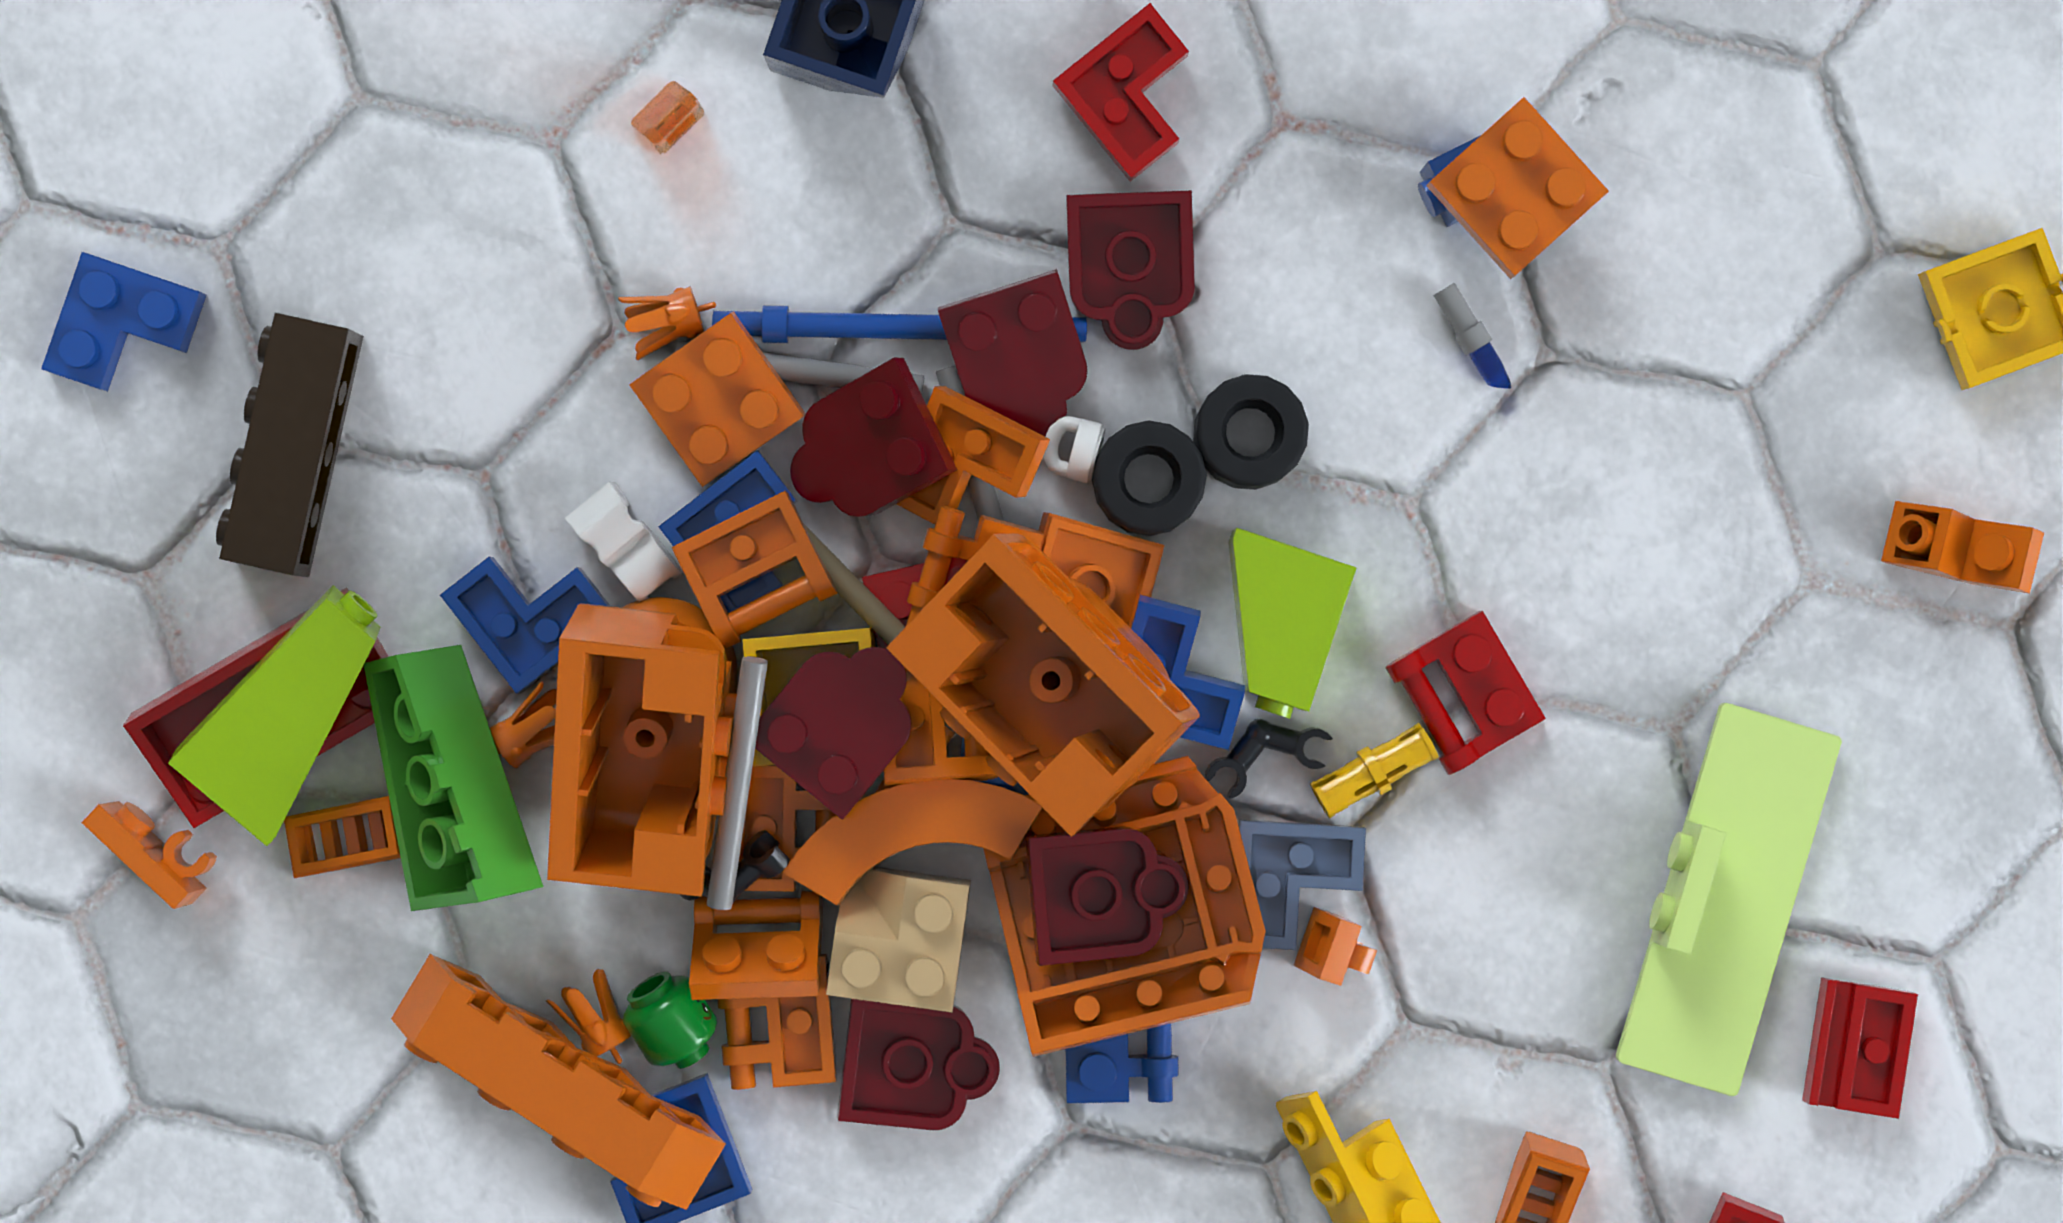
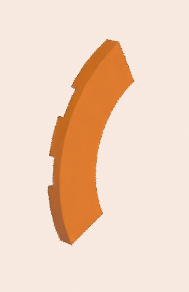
M945 779L900 784L859 800L843 820L837 815L829 819L796 852L783 871V874L835 905H840L850 889L869 870L896 853L916 846L947 842L968 844L993 851L1009 860H1013L1025 836H1027L1041 812L1042 807L1035 800L1021 793L1001 786L973 780Z

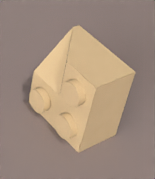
M873 867L850 889L839 906L826 995L952 1012L955 1002L971 880Z

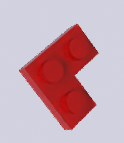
M1151 3L1055 78L1052 84L1130 182L1175 147L1180 140L1143 92L1187 58L1189 50Z

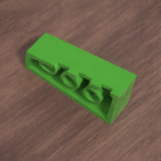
M455 645L398 654L364 663L411 911L478 903L544 887L462 646Z

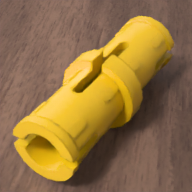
M1417 723L1399 736L1372 750L1368 746L1356 752V759L1309 784L1319 804L1330 819L1335 814L1348 808V806L1375 792L1383 795L1392 789L1391 783L1414 769L1436 760L1439 756L1428 734L1421 724Z

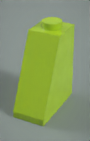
M1235 528L1232 530L1228 544L1245 691L1258 695L1255 708L1290 719L1294 708L1310 711L1357 567L1240 528Z

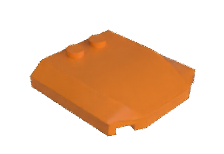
M1188 756L1153 764L1109 807L1094 815L1080 829L1090 830L1122 826L1136 829L1151 840L1157 855L1173 859L1183 868L1187 875L1189 890L1185 903L1175 914L1163 918V929L1158 942L1153 948L1141 955L1039 966L1036 963L1026 840L1024 839L1013 860L984 849L1033 1057L1250 1004L1266 930L1234 808L1221 793H1217L1197 770V766ZM1030 794L1025 795L1034 800V798ZM1042 808L1027 836L1066 831Z

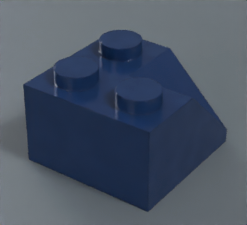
M781 0L763 56L769 70L828 91L884 98L907 54L925 0Z

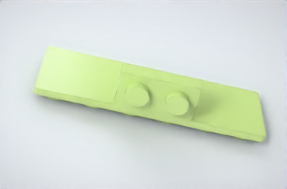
M1730 703L1719 705L1682 832H1678L1675 835L1670 846L1667 866L1671 870L1664 893L1660 892L1652 907L1649 926L1653 930L1616 1052V1059L1619 1062L1729 1096H1736L1738 1094L1842 740L1839 736Z

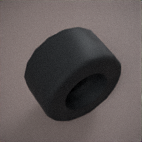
M1244 374L1224 381L1206 397L1195 418L1193 442L1202 454L1205 468L1214 479L1232 488L1257 490L1277 483L1298 465L1307 447L1309 422L1302 402L1287 385L1269 376ZM1246 408L1258 409L1266 413L1272 420L1275 429L1274 441L1271 447L1264 454L1255 457L1243 456L1235 452L1229 445L1226 436L1227 424L1230 418L1237 411Z
M1148 420L1126 425L1108 438L1096 458L1092 484L1096 502L1110 522L1128 533L1152 536L1170 532L1192 516L1203 498L1207 475L1202 454L1187 434L1171 424ZM1147 454L1158 456L1165 460L1172 469L1174 478L1172 489L1165 498L1158 502H1140L1133 498L1126 489L1124 481L1126 468L1138 456Z

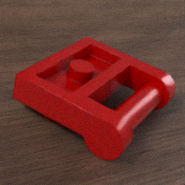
M1478 611L1385 667L1394 684L1401 681L1442 751L1443 755L1439 760L1448 775L1464 769L1483 755L1546 719L1483 611ZM1435 660L1479 733L1467 741L1463 740L1422 668Z

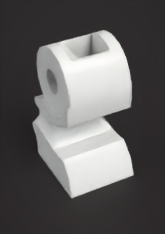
M608 482L565 517V520L583 542L594 547L598 553V559L606 567L610 566L629 592L641 602L651 598L650 595L670 578H678L682 571L654 532L643 521L633 520L627 510L630 503L615 482Z

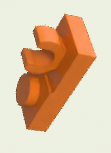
M120 801L98 804L81 822L171 908L176 909L193 904L207 889L195 876L208 872L214 866L217 856L213 852H208L199 857L195 864L187 863L182 857V847L193 836L189 830L174 833L167 839L163 847L164 843L152 832L155 828L152 819L136 805L130 802H126L123 805Z

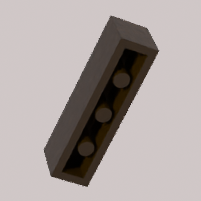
M280 313L274 314L272 326H266L263 329L257 352L258 361L263 363L258 387L250 389L244 406V421L249 424L244 448H238L235 452L230 468V482L236 485L230 509H225L222 512L216 530V543L222 546L219 559L293 576H310L363 335L348 328Z

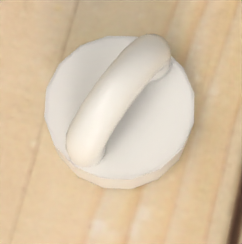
M1065 416L1059 418L1049 427L1045 436L1050 439L1043 456L1047 468L1052 473L1067 479L1086 484L1089 481L1092 482L1096 458L1101 451L1105 434L1103 424L1075 417ZM1066 432L1076 434L1069 462L1060 460L1058 455L1059 442Z

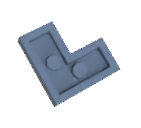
M1239 820L1238 826L1266 930L1262 948L1296 950L1300 887L1363 891L1365 827Z

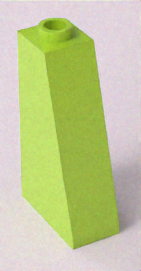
M332 585L180 743L168 762L169 765L265 846H268L273 841L281 828L377 639L381 627L374 621L377 618L376 611L357 593L349 590L344 595Z

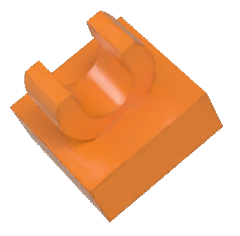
M1314 907L1293 966L1318 979L1341 986L1347 968L1369 974L1377 950L1364 946L1363 943L1357 941L1361 925L1337 914Z

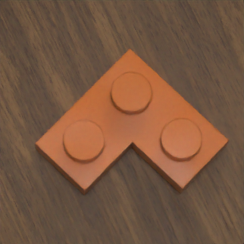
M935 386L927 407L958 470L902 500L897 505L936 525L941 506L958 508L971 475L1015 498L1026 497L1050 439L946 386Z

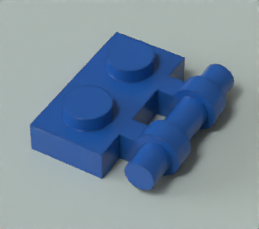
M1171 1023L1147 1029V1054L1128 1055V1034L1065 1049L1067 1103L1129 1102V1077L1147 1078L1149 1102L1163 1103L1173 1101L1172 1077L1179 1075L1178 1056L1172 1055Z

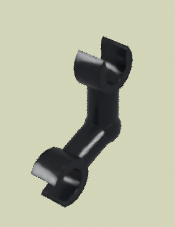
M1255 719L1247 726L1245 734L1227 757L1215 759L1208 765L1205 771V779L1210 781L1220 768H1233L1236 771L1237 780L1227 793V797L1231 799L1243 792L1247 783L1246 772L1264 748L1294 755L1302 765L1310 769H1320L1326 767L1325 764L1314 759H1308L1303 751L1304 744L1312 737H1320L1325 740H1332L1333 738L1329 733L1320 728L1310 727L1300 732L1271 724L1267 720Z
M766 830L752 836L744 848L743 859L738 863L733 903L758 878L775 877L787 867L790 858L778 848L780 843ZM705 864L702 896L707 898L711 869ZM679 894L683 899L689 901L699 898V896Z

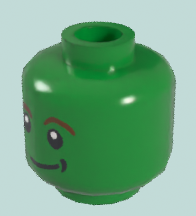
M669 972L657 973L638 984L628 994L627 1001L629 1005L623 1015V1023L651 1065L667 1066L675 1063L677 1068L683 1069L695 1064L708 1053L710 1047L707 1042L715 1032L717 1019L706 1000H692L689 977L671 976Z

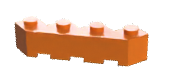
M429 954L391 1018L407 1038L404 1046L410 1052L432 1063L439 1062L478 1087L477 1093L484 1100L500 1109L507 1111L512 1109L552 1135L551 1141L564 1152L580 1159L586 1157L626 1183V1190L647 1205L659 1207L661 1202L665 1201L687 1210L726 1145L700 1116L651 1096L625 1068L576 1048L552 1021L503 1001L480 975L432 954Z

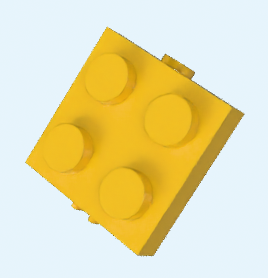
M2043 227L1918 274L1935 319L1933 325L1938 327L1942 337L1940 343L1945 345L1961 390L1972 388L2063 354V291L2059 285L2060 281L2063 282V273L2060 274Z

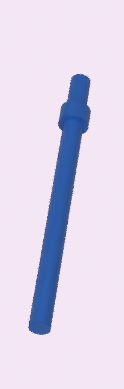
M763 305L762 312L734 311L749 334L762 337L763 343H788L789 337L947 340L939 315L789 312V306ZM713 311L712 326L733 311ZM1072 317L1080 342H1086L1087 317Z

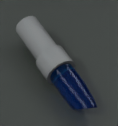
M1453 283L1433 295L1456 332L1455 339L1464 354H1469L1487 385L1511 389L1510 378L1501 359L1490 343L1492 338L1483 323L1477 321L1456 284Z

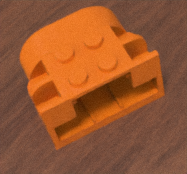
M993 534L886 647L943 705L944 708L940 711V715L946 724L965 739L973 736L988 751L989 755L986 757V762L992 771L1011 786L1018 782L1071 837L1094 815L1109 807L1128 787L1132 786L1200 717L1193 703L1169 679L1163 663L1155 652L1094 591L1083 583L1067 577L1037 546L1019 534Z
M652 597L641 602L637 600L621 608L580 603L559 638L547 880L702 897L705 861L714 839L715 820L717 815H724L727 784L725 773L730 751L737 696L738 666L734 647L724 649L720 640L714 635L701 608L689 602L669 597Z

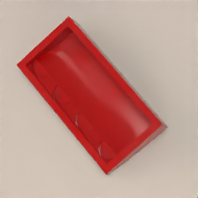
M347 587L341 590L344 595L349 591ZM307 611L135 710L123 724V727L193 828L198 827L224 810L169 765V760L180 743ZM378 637L365 663L389 657ZM364 665L317 757L375 723Z

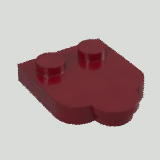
M1192 190L1066 195L1069 291L1074 306L1086 317L1101 320L1106 336L1118 347L1137 350L1150 345L1159 336L1163 327L1164 317H1171L1182 312L1189 305L1194 294Z
M1057 269L938 307L937 311L966 397L1043 436H1046L1049 427L1059 418L1067 416L1066 400L1074 397L1083 388L1087 378V363Z
M894 357L817 401L808 409L802 424L805 444L797 450L792 459L790 475L794 488L806 500L816 503L833 501L836 507L843 513L861 517L879 514L958 469L905 359Z
M880 647L862 649L852 655L851 658L838 652H821L813 655L801 666L760 716L755 749L843 820L910 737L912 730L911 714L908 707L900 699L907 685L905 667L889 650Z
M1122 826L1080 830L1072 837L1067 832L1025 836L1036 963L1039 966L1141 955L1153 948L1158 942L1163 929V918L1175 914L1186 901L1189 884L1183 868L1173 859L1157 855L1151 840L1136 829Z
M851 999L837 1119L843 1122L913 1129H946L960 1119L965 1110L967 1100L982 1097L994 1087L1000 1072L998 1056L989 1043L981 1038L974 1037L971 1021L965 1012L956 1005H954L952 1012Z

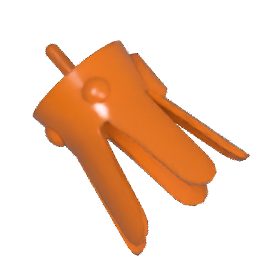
M691 286L676 288L672 294L664 296L618 297V300L622 303H643L625 309L624 313L629 318L625 322L627 331L641 332L661 328L637 342L635 346L637 352L636 360L642 359L680 337L695 338L697 334L703 333L704 327L699 312L716 307L715 302L697 306Z
M543 681L540 682L512 716L489 727L498 754H501L514 768H518L526 760L530 759L534 753L554 745L555 725L546 729L543 728L555 718L556 709L553 706L556 704L557 689L549 690L530 705L542 690Z
M597 969L593 973V983L604 1020L600 1018L584 995L576 988L564 987L561 990V996L580 1028L553 1001L546 1000L557 1014L580 1036L582 1040L581 1047L584 1051L599 1056L610 1050L615 1061L618 1064L622 1063V1059L615 1046L631 1037L625 1027L623 1019L618 1014L603 969Z

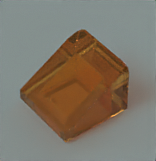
M671 81L632 119L631 125L660 154H665L704 116V110L698 99L690 91L676 81Z

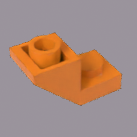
M1895 501L1881 561L1968 584L2030 594L2044 532L2033 527L1977 520L1950 508Z

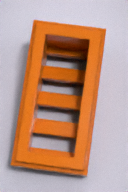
M389 796L286 816L284 820L294 878L401 859ZM362 815H368L373 850L368 851ZM340 819L343 822L348 851L346 856H343L337 820ZM313 824L320 825L325 860L318 861L311 826Z
M1525 1132L1495 1223H1538L1519 1217L1520 1210L1546 1217V1223H1568L1590 1171L1583 1150L1532 1132ZM1538 1166L1561 1173V1176L1539 1169ZM1532 1185L1554 1192V1199L1550 1200L1529 1193V1188Z

